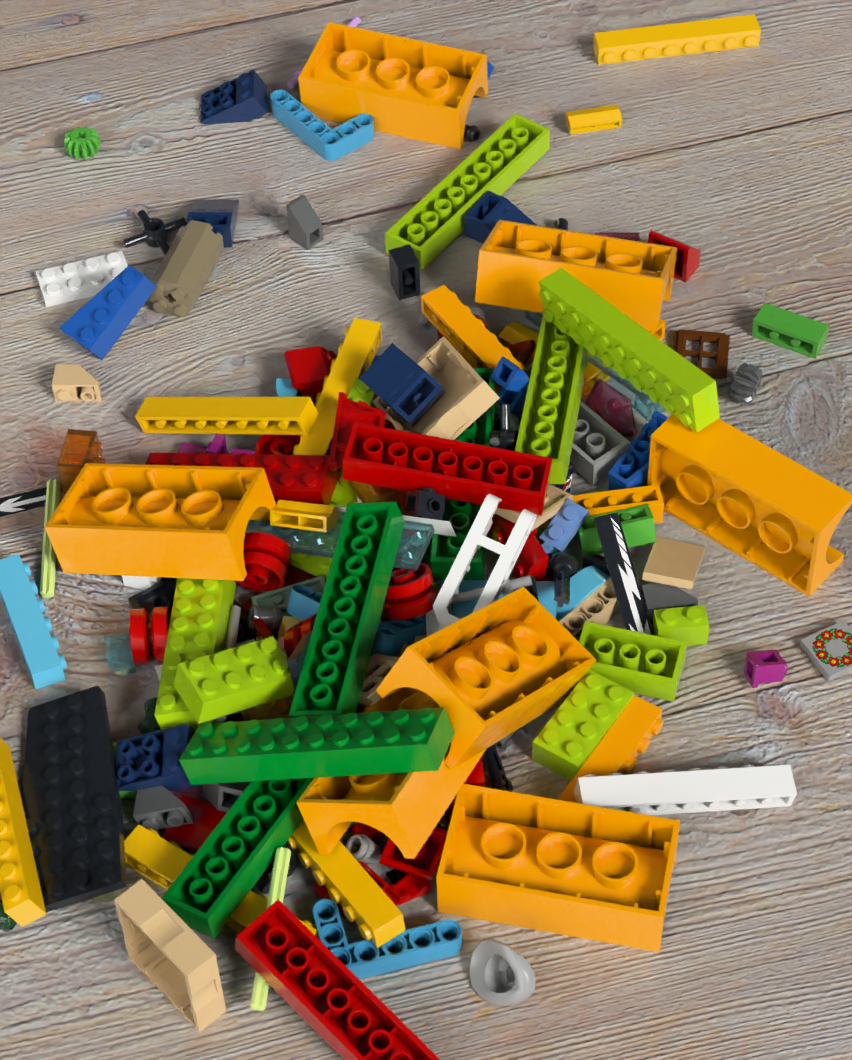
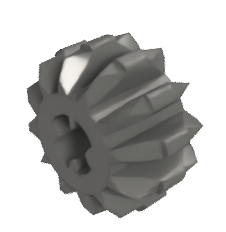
M741 364L730 385V398L741 404H750L759 389L763 377L762 369L752 364Z

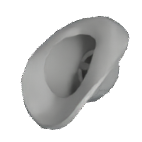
M486 938L481 940L473 951L470 964V980L472 988L482 999L495 1005L514 1006L527 1000L535 991V974L531 965L522 955L507 944L492 938Z

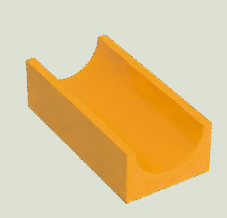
M328 22L298 77L301 104L319 119L343 124L357 115L369 114L374 120V131L461 149L464 144L465 123L474 95L486 98L488 94L487 55Z
M498 220L479 250L475 302L543 313V302L539 295V281L562 268L644 329L657 332L662 303L671 299L677 247Z
M672 414L651 434L647 486L659 484L664 501V511L808 597L843 561L844 553L828 544L836 526L852 504V493L721 419L716 420L696 433L690 427L684 426Z
M86 463L45 525V530L64 573L244 581L247 572L243 549L248 521H270V510L275 508L276 503L264 468Z
M523 586L408 646L376 689V692L382 698H385L403 687L415 688L426 693L440 707L445 708L455 734L451 741L449 754L444 762L453 770L563 702L597 660Z
M403 687L385 698H380L372 706L367 705L362 713L395 711L399 709H423L426 707L438 708L440 706L426 693L415 688ZM450 743L438 771L314 778L296 803L320 855H330L352 822H359L372 826L384 833L397 845L404 858L414 859L485 750L453 770L444 762L450 751Z
M463 784L456 796L436 876L438 912L660 952L670 881L677 856L680 820Z

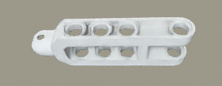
M490 493L487 495L433 604V609L439 623L437 631L460 620V618L449 614L448 608L454 595H458V587L465 573L470 570L469 565L476 550H480L481 546L500 554V557L472 613L498 600L534 526L537 514L524 509L506 544L503 545L486 537L493 523L492 517L499 502L502 501L501 498Z

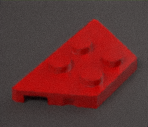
M339 392L329 470L343 468V458L353 423L385 428L386 412L370 407L361 400L356 403L348 399L346 393Z

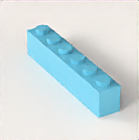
M16 554L0 559V595L33 684L37 690L64 681L63 670L67 669V664L63 654L58 655L57 653L60 647L56 635L51 636L49 633L53 631L48 616L43 617L42 613L46 611L42 599H36L35 595L39 594L34 580L29 581L28 577L32 576L27 562L22 563L20 555Z

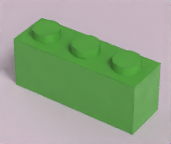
M764 302L753 320L751 336L816 359L827 341L829 325Z
M644 504L587 517L577 531L578 544L583 557L585 554L593 556L603 553L593 518L618 512L628 548L656 542L654 518L649 505Z

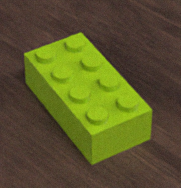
M585 621L579 642L597 660L590 670L631 690L635 694L672 702L675 701L685 664L687 642Z
M273 636L179 663L174 681L176 690L198 724L293 695L294 692L287 662L288 658Z
M589 669L532 742V760L571 781L634 697V692Z

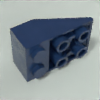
M254 69L241 74L229 82H224L221 86L208 90L201 95L202 124L250 122L267 114V85Z
M487 191L464 216V236L484 244L498 220L531 225L536 224L507 198Z
M196 199L188 212L187 224L191 220L209 223L213 227L212 231L215 234L219 232L223 236L224 247H233L239 200Z
M393 343L359 378L412 428L445 394L441 384Z
M183 724L117 741L116 774L119 791H137L156 786H163L168 791H180L201 786L202 784L191 785L179 761L196 730L189 724Z

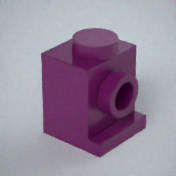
M777 649L747 652L744 675L752 688H758V683L769 684L783 681V677L787 673V663L782 659Z

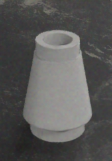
M353 835L346 844L347 850L357 861L380 864L379 860L384 849L366 835Z

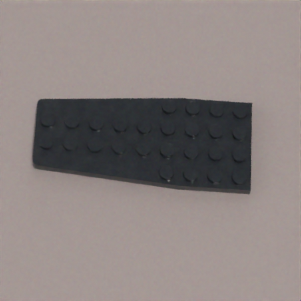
M99 686L31 707L28 711L22 804L46 912L127 887L123 814L105 693Z

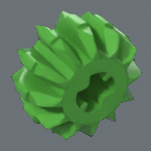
M78 126L77 129H70V133H66L64 139V147L70 158L76 157L77 160L81 158L86 160L87 157H94L95 153L99 152L100 137L94 128L89 129L88 126L80 128Z

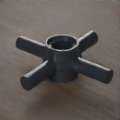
M140 210L138 217L144 224L143 233L124 239L123 244L125 248H129L146 241L150 247H160L164 255H166L170 248L166 242L167 233L186 226V220L183 217L164 224L161 219L150 218L145 210Z
M500 404V430H493L491 432L490 447L515 451L519 431L510 430V404Z

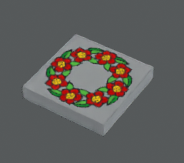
M844 620L800 640V646L828 682L852 671V629Z

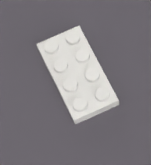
M118 251L35 272L47 308L95 296L128 265L123 251Z

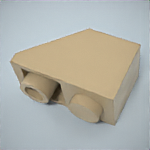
M79 364L55 365L52 380L55 401H102L99 382Z

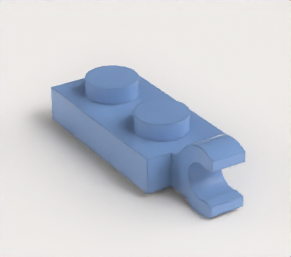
M569 498L539 537L543 543L541 546L548 557L555 550L563 552L590 515L587 509Z

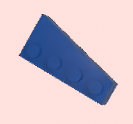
M128 265L59 329L103 360L157 286L145 275Z
M657 410L653 413L651 421L643 426L638 438L633 439L628 451L621 455L608 472L609 491L647 486L651 434L668 419L667 416Z

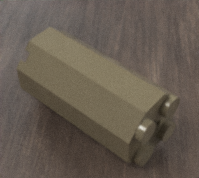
M191 220L186 226H182L151 281L157 287L149 298L153 303L154 310L157 312L185 317L194 308L224 250L223 236L219 232L215 234L212 231L213 227L209 223Z

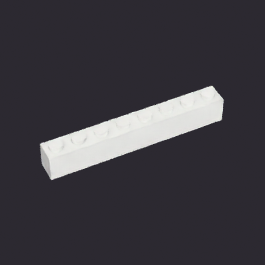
M778 763L759 767L745 765L740 768L721 766L710 770H702L701 768L678 772L675 770H665L661 773L641 771L629 775L613 773L608 776H595L589 774L579 777L574 788L576 803L645 815L791 806L797 795L791 766Z

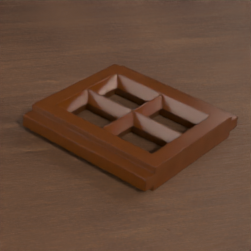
M681 329L674 331V351L684 358L685 356L698 357L697 367L711 378L720 380L727 378L730 335ZM686 341L699 342L698 351L685 350ZM704 342L716 343V352L703 351ZM702 358L715 359L714 368L702 367Z

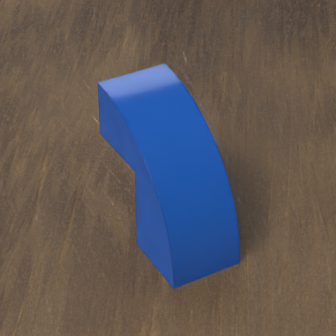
M501 357L490 376L502 386L498 394L500 398L496 402L499 405L510 404V413L522 416L529 377L510 360Z

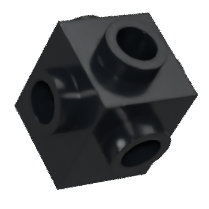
M432 488L407 491L403 515L442 520L445 513V496L436 494V490Z

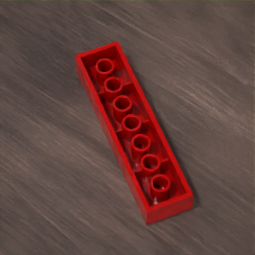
M354 422L343 458L342 479L403 491L432 488L436 490V494L444 495L447 499L480 505L483 504L485 498L490 493L502 499L497 508L518 512L526 509L542 516L553 458Z
M150 452L145 465L264 468L276 504L278 500L330 505L339 479L337 469L329 470L330 455Z
M279 899L236 936L235 950L344 1060H440Z

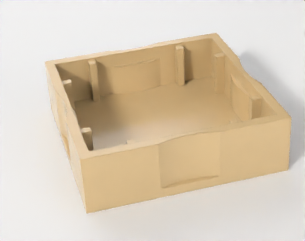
M443 336L416 363L443 386L445 394L413 428L379 397L372 402L378 409L386 412V419L396 430L455 440L500 397Z
M143 879L114 899L119 921L123 928L129 959L163 992L200 1033L226 1012L216 954Z

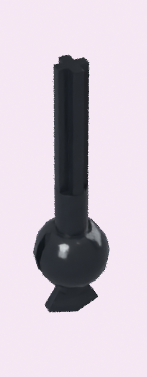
M568 552L552 554L548 559L546 568L547 578L550 581H555L554 600L557 601L558 607H562L563 604H569L570 578L580 571L578 560Z

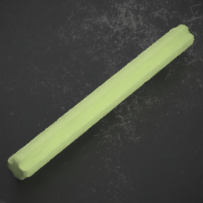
M49 479L47 481L40 594L43 599H51L54 596L56 553L45 530V525L60 504L61 485L58 479Z
M279 847L276 849L266 909L277 899L283 903L291 850L288 848ZM257 971L255 973L250 1008L264 1011L267 1003L269 983Z

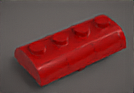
M494 513L492 517L493 523L489 532L493 540L505 545L515 523ZM536 528L530 532L513 567L516 578L531 575L536 578V581H549L545 579L549 557L535 537L537 533Z

